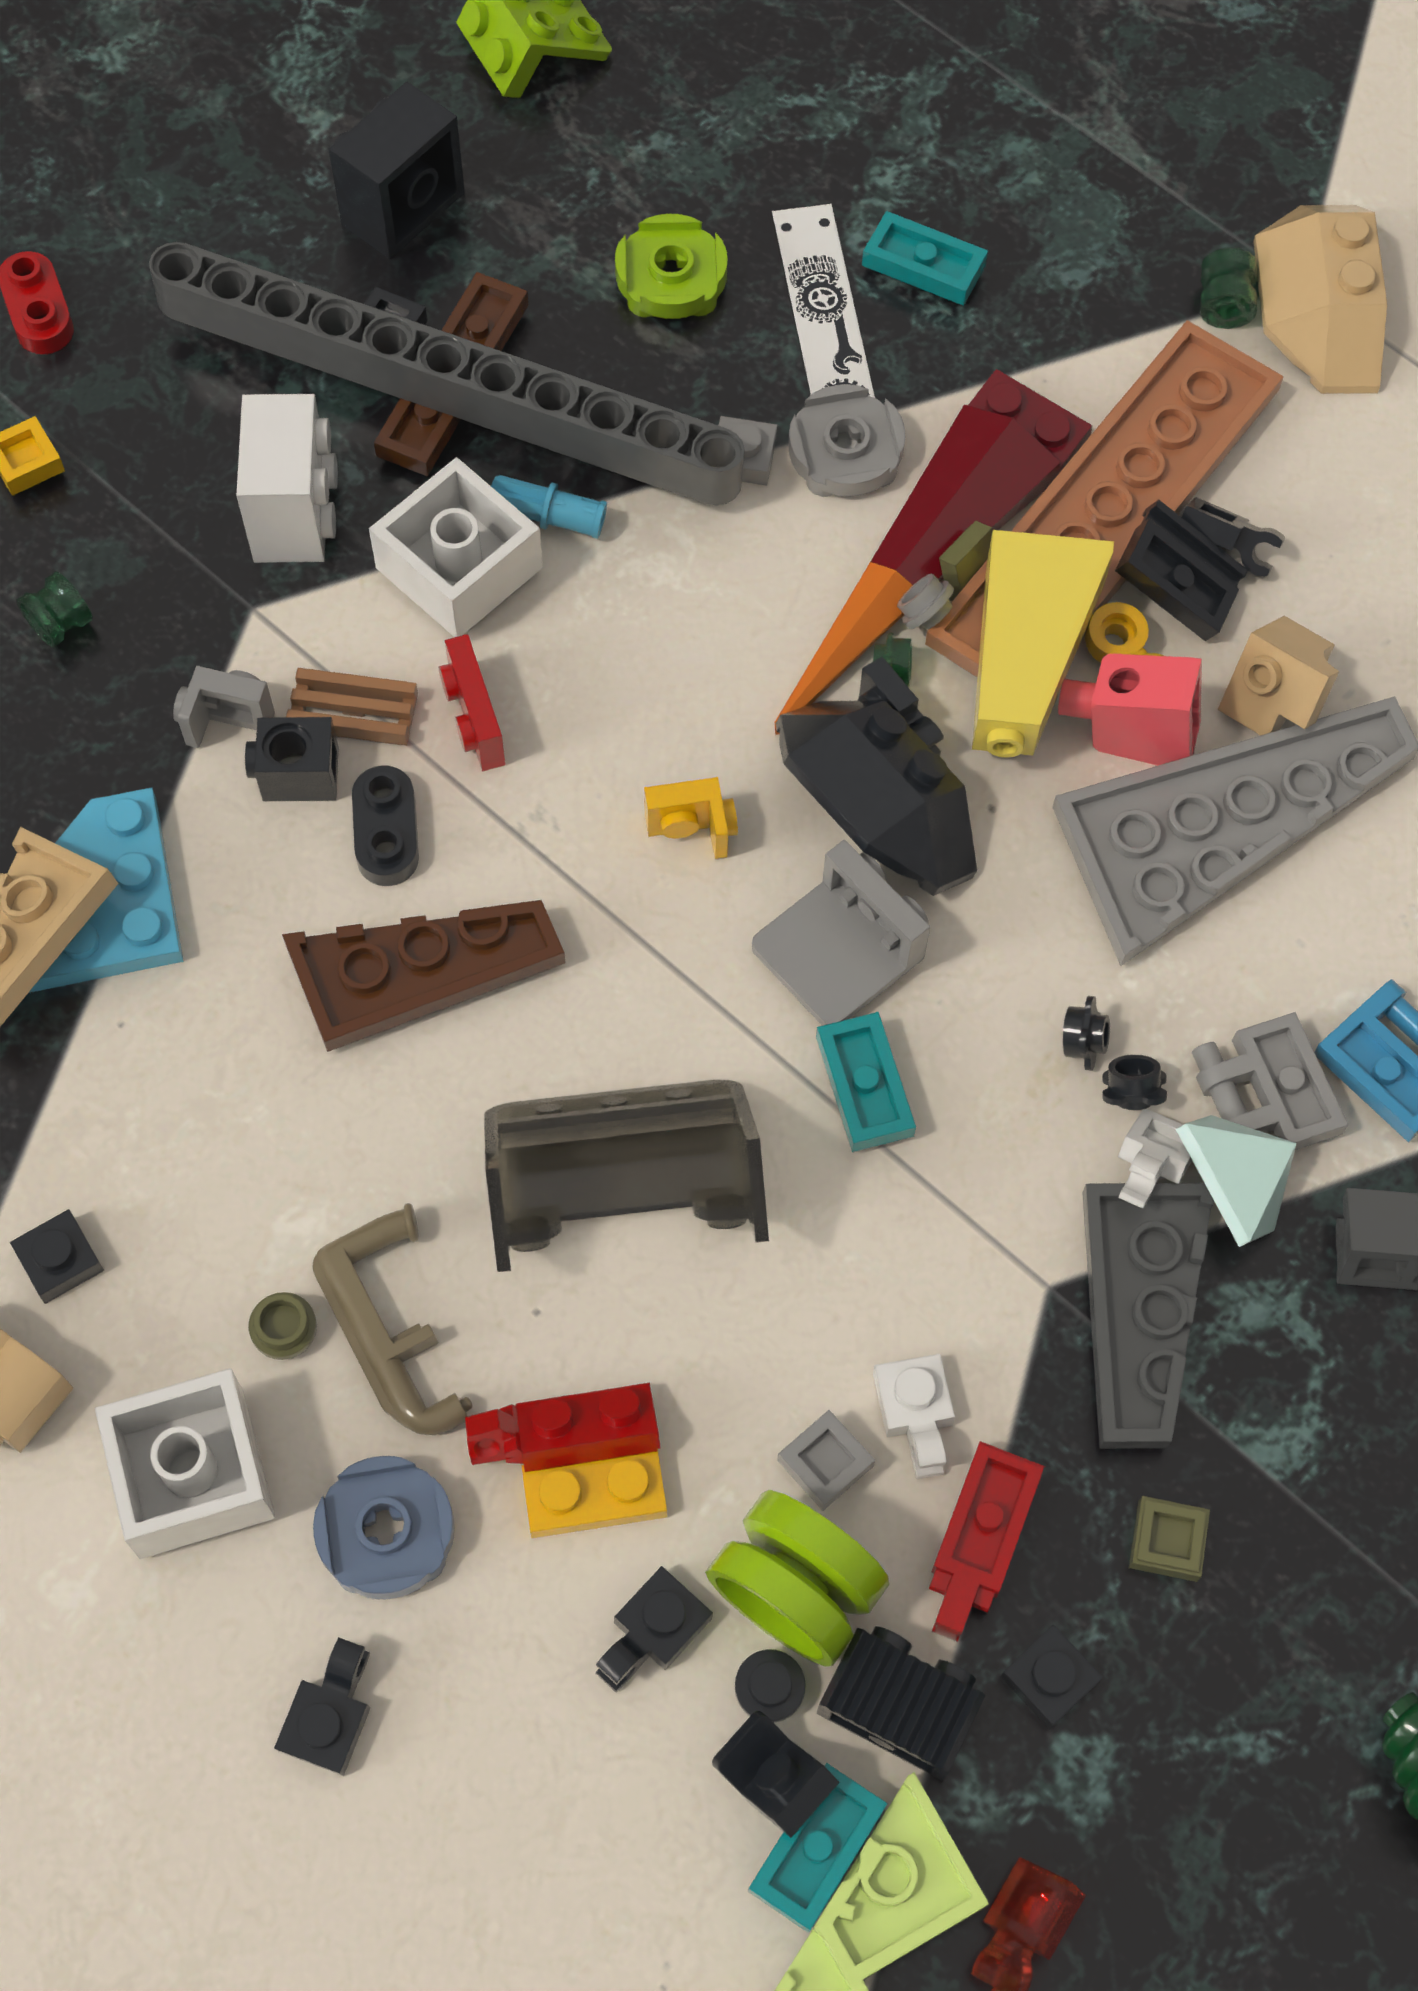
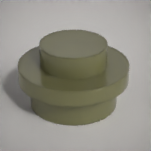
M288 1292L275 1293L261 1300L253 1309L249 1319V1334L253 1344L262 1354L272 1359L285 1360L300 1355L311 1345L317 1331L316 1317L310 1304L302 1297Z

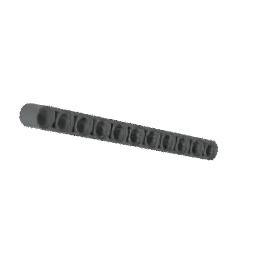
M166 243L158 247L151 255L149 266L159 309L164 315L173 320L705 504L715 506L727 504L740 493L745 448L741 438L727 428L187 243Z

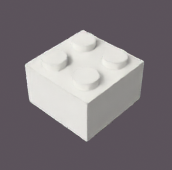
M315 394L242 395L236 496L254 563L324 562L325 538H335V506L333 502H329V489H337L336 453H330L331 429L329 418H319Z
M457 457L369 528L376 569L454 637L464 635L543 568L540 528Z
M231 1368L95 1408L124 1540L139 1559L275 1519L244 1392Z

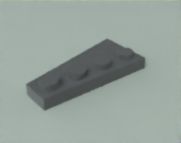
M1126 1183L1085 1184L1082 1195L1100 1449L1168 1448L1173 1438L1186 1364L1185 1354L1190 1327L1194 1318L1201 1264L1204 1261L1208 1238L1207 1229L1214 1200L1205 1183H1156L1146 1206L1140 1208L1118 1198Z

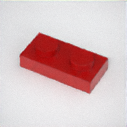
M465 634L445 640L448 664L438 666L448 702L458 699L463 715L455 717L464 752L476 751L482 772L505 766L502 734L469 635Z

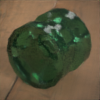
M56 571L45 578V586L35 594L26 592L16 600L18 608L29 625L51 648H55L64 642L65 633L72 627H84L93 620L92 613L79 592L61 573Z

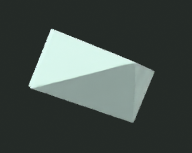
M1213 1115L1186 1123L1177 1128L1176 1131L1238 1246L1241 1247L1273 1232L1277 1223L1297 1143Z

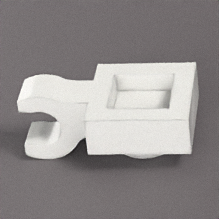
M1149 1109L1142 1110L1127 1133L1118 1155L1119 1158L1132 1163L1129 1169L1131 1171L1130 1176L1118 1198L1144 1208L1159 1178H1166L1179 1184L1192 1162L1176 1131L1183 1124Z
M935 1354L874 1365L873 1377L886 1436L892 1437L907 1434L917 1479L943 1475V1465L947 1463L938 1428L953 1426L955 1415L941 1355Z

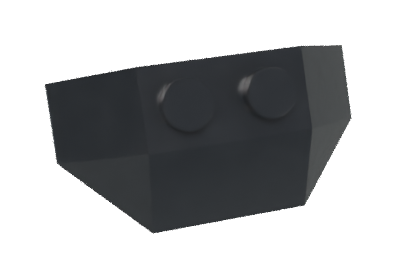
M885 700L819 701L780 715L775 724L777 732L780 733L779 745L783 764L864 853L897 874L917 880L919 887L932 896L974 877L977 872L965 785L947 767L945 761L938 754L934 753L909 727L904 717Z

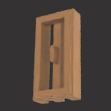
M297 667L295 676L296 689H292L290 697L292 706L291 709L287 710L286 717H332L337 737L407 746L418 697L416 683ZM306 707L342 711L343 715L364 717L367 714L397 718L399 720L398 723L314 713L307 712Z

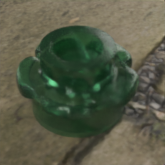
M889 633L886 638V644H875L873 661L882 656L904 683L910 687L912 638H895L894 633Z

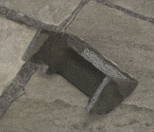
M705 1080L516 1101L497 1105L484 1113L485 1171L497 1272L511 1271L510 1246L513 1250L520 1252L541 1250L550 1244L551 1238L560 1234L562 1231L561 1221L692 1207L695 1217L707 1221L708 1226L715 1229L736 1228L745 1224L747 1219H749L755 1242L769 1241L760 1137L744 1087L739 1082L732 1080Z

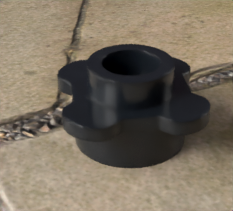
M1087 996L1085 1007L1069 1006L1066 1011L1063 1026V1052L1065 1057L1084 1058L1085 1070L1093 1071L1096 1053L1105 1054L1108 1049L1110 1019L1108 1015H1101L1098 1012L1096 997Z
M1144 1055L1120 1056L1109 1063L1108 1070L1102 1075V1082L1108 1085V1088L1102 1092V1099L1108 1104L1118 1105L1127 1110H1143L1152 1105L1162 1104L1167 1100V1091L1161 1088V1085L1167 1081V1075L1161 1070L1160 1063L1151 1057Z

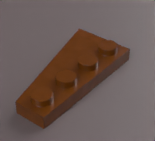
M542 900L461 910L457 917L427 920L426 915L400 918L401 924L364 929L363 924L336 927V933L306 937L305 931L282 934L327 1052L565 964V952Z

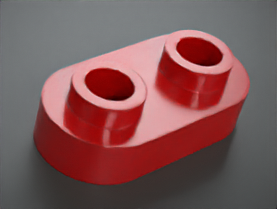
M30 251L16 253L8 257L0 266V289L19 343L23 348L35 354H51L61 350L70 342L74 327L51 261L40 253Z

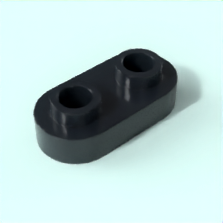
M386 765L372 767L364 771L356 779L352 789L355 856L361 874L368 881L380 886H394L410 878L418 866L419 850L415 794L410 778L402 770ZM381 788L393 790L387 797L379 798L373 795L376 790ZM383 842H391L396 845L393 850L387 853L375 850Z

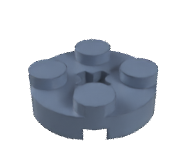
M377 1456L358 1461L348 1466L337 1476L338 1481L329 1488L325 1498L322 1496L316 1507L313 1535L317 1552L324 1566L344 1590L358 1593L371 1599H394L419 1590L427 1582L436 1579L442 1573L446 1565L447 1555L453 1544L455 1526L448 1496L444 1488L434 1477L432 1478L426 1471L417 1468L415 1463L395 1456ZM382 1510H389L393 1521L404 1520L403 1530L395 1533L393 1542L386 1545H380L377 1537H366L365 1528L376 1524L377 1512Z

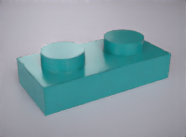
M886 211L863 250L862 266L964 306L986 266L988 250Z
M879 1012L817 1027L816 1039L851 1151L856 1152L914 1137L916 1125Z
M828 1763L825 1764V1767L840 1783L792 1838L784 1832L782 1833L748 1888L749 1893L807 1933L811 1931L888 1804Z

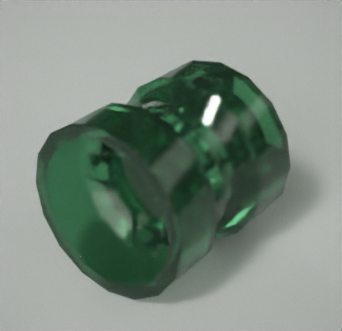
M1228 247L1211 252L1203 259L1200 281L1204 290L1200 298V314L1202 320L1208 325L1221 329H1233L1242 327L1255 318L1258 296L1253 287L1258 279V264L1256 257L1250 252L1240 248Z

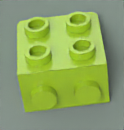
M467 0L456 21L458 27L504 97H521L543 55L605 61L612 51V47L602 33L601 26L591 17L581 0Z

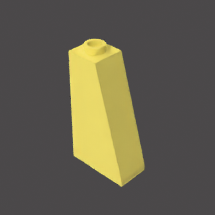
M1002 530L992 531L986 564L972 750L988 751L998 757H1015L1020 754L1033 756L1061 690L1062 683L1067 676L1104 588L1113 555L1114 541Z

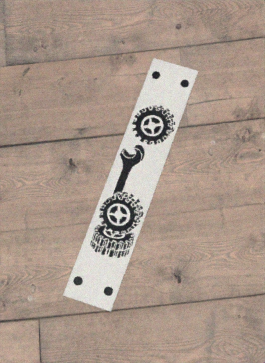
M832 204L772 211L811 395L829 386L851 384L869 389L868 396L875 398ZM848 432L838 433V440L834 444L841 448L850 449L854 448L856 444L862 443L861 439H851Z

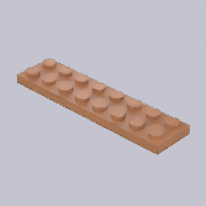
M1187 320L1011 531L1114 541V550L1106 582L1093 611L1094 613L1098 608L1107 604L1126 581V579L1115 572V569L1135 529L1141 525L1145 509L1157 500H1160L1179 515L1277 394L1284 376ZM987 560L951 602L953 606L950 612L938 624L927 631L925 645L978 677Z

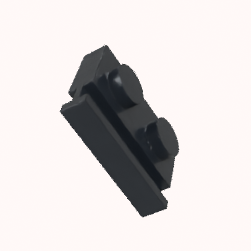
M1157 500L1145 509L1142 515L1144 519L1141 525L1135 529L1115 572L1197 636L1207 641L1220 632L1238 594V583L1246 576L1248 569L1162 501Z

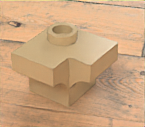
M1282 616L1251 632L1217 710L1259 735L1280 730L1286 719L1303 729L1310 727L1316 723L1339 674V671L1327 662L1335 644L1286 616Z

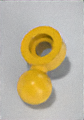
M1112 602L1101 606L1093 613L1085 633V643L1089 653L1098 662L1101 663L1102 658L1109 653L1164 656L1159 653H1148L1144 649L1148 639L1149 628L1145 617L1137 608L1122 602ZM1110 634L1117 635L1123 640L1124 644H1111L1106 640L1105 636Z

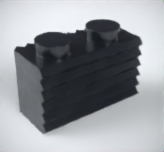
M875 1626L871 1634L857 1627L819 1703L816 1714L944 1781L986 1695L980 1690L973 1688L976 1678L963 1668L945 1660H938L935 1667H932L929 1663L919 1660L916 1656L909 1655L913 1646L900 1635L879 1626Z

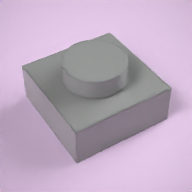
M720 416L719 426L735 432L743 441L745 453L742 482L767 485L777 439V425Z
M830 1410L779 1452L777 1459L822 1511L872 1469L875 1463V1459Z

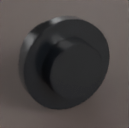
M773 1649L758 1651L745 1659L736 1674V1698L743 1711L749 1716L755 1711H761L774 1723L780 1722L792 1716L798 1710L804 1698L806 1688L804 1673L796 1660L782 1651Z

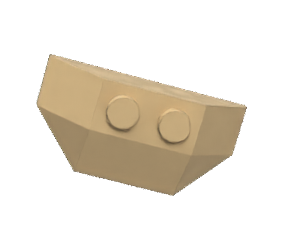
M1301 205L1256 234L1253 244L1263 332L1295 366L1311 377V384L1321 394L1378 393L1381 383L1387 298L1375 212L1357 205Z

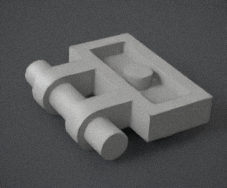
M1296 1012L1236 1031L1232 1042L1239 1055L1237 1057L1224 1061L1215 1042L1202 1044L1192 1051V1055L1200 1070L1196 1076L1204 1096L1212 1097L1222 1119L1264 1133L1273 1131L1276 1137L1297 1143L1295 1150L1342 1135L1348 1127L1346 1118ZM1250 1080L1262 1106L1249 1112L1246 1111L1235 1085Z

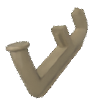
M407 1203L404 1205V1209L376 1218L322 1247L314 1257L312 1268L382 1409L398 1423L417 1434L437 1435L464 1423L465 1417H468L466 1412L472 1409V1402L468 1397L459 1400L456 1393L426 1408L403 1362L438 1344L437 1338L429 1324L421 1327L419 1323L390 1338L353 1266L354 1263L398 1241L408 1238L411 1242L418 1241L419 1234L412 1204Z

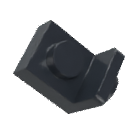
M761 1711L753 1712L712 1759L713 1767L749 1804L790 1838L794 1836L840 1783L822 1763L791 1741Z

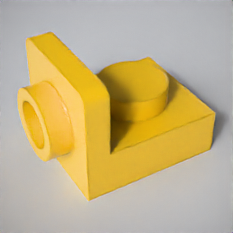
M718 777L644 787V810L648 837L664 835L668 838H684L696 833L700 829L709 828L714 858L727 857L728 836L738 835V824L733 798L722 800Z

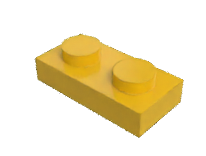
M658 1449L656 1452L525 1472L524 1465H521L531 1538L667 1518Z

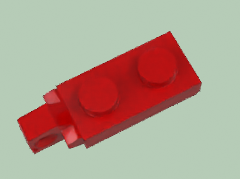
M650 1383L516 1403V1406L511 1404L500 1409L465 1417L467 1445L472 1465L506 1460V1463L524 1464L525 1472L656 1452L657 1449H660L659 1432Z
M982 1441L979 1442L931 1573H934L929 1589L945 1595L932 1632L958 1642L971 1607L988 1613L993 1597L997 1598L1040 1481L1044 1469L1043 1465Z

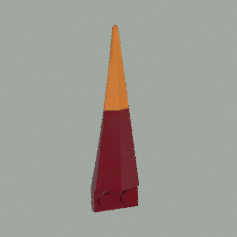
M996 369L972 401L962 407L775 723L780 715L813 704L863 653L904 616L897 607V604L916 582L929 574H934L939 581L944 579L939 557L971 524L978 521L992 527L993 530H999L1043 493L1091 436L1092 425ZM775 724V735H778V734H780V733L777 732L776 724Z

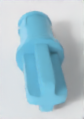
M498 475L491 484L492 488L526 517L539 521L541 529L546 530L549 525L590 535L596 539L601 534L607 511V501H597L558 490V484L551 482L548 488Z

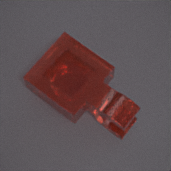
M1019 1857L983 1920L996 1933L988 1946L978 1955L971 1974L992 1986V1991H1028L1032 1981L1031 1960L1033 1953L1048 1960L1051 1959L1086 1894L1071 1881Z

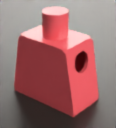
M1109 653L1102 658L1096 683L1064 679L1060 691L1058 713L1063 716L1090 719L1092 721L1093 747L1099 752L1157 766L1193 756L1201 724L1202 659Z

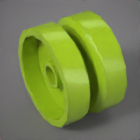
M767 1490L760 1495L742 1520L752 1544L739 1541L726 1543L706 1570L707 1578L720 1595L735 1609L775 1640L812 1662L825 1667L833 1666L853 1638L852 1628L844 1612L859 1615L870 1613L889 1586L888 1575L873 1556L833 1522L786 1494Z

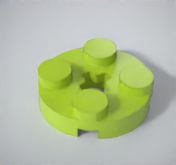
M661 214L649 217L638 223L637 232L630 235L627 240L625 234L618 243L615 253L617 286L627 299L630 311L639 317L654 316L676 319L692 315H707L716 307L717 298L726 285L728 258L726 247L716 232L714 239L710 233L702 230V222L693 217L681 214ZM676 260L678 268H682V270L677 272H666L661 269L665 267V261Z

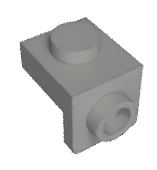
M196 666L189 686H182L178 691L173 710L174 720L179 723L185 744L196 748L200 747L210 720L257 730V718H273L275 714L267 682L261 681L256 676L245 671L234 670L226 673L201 666Z

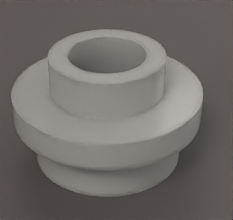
M934 574L926 575L902 596L897 604V607L904 614L903 623L909 629H914L920 625L925 629H930L938 624L952 609L953 605L949 598L953 594L954 587L947 580L940 582Z

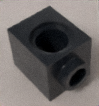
M332 717L257 718L256 741L246 742L245 769L247 778H256L263 801H336L339 746ZM288 756H302L300 760L294 763H279Z

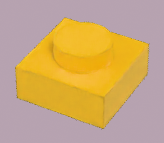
M36 416L0 432V476L12 496L65 472L60 456Z

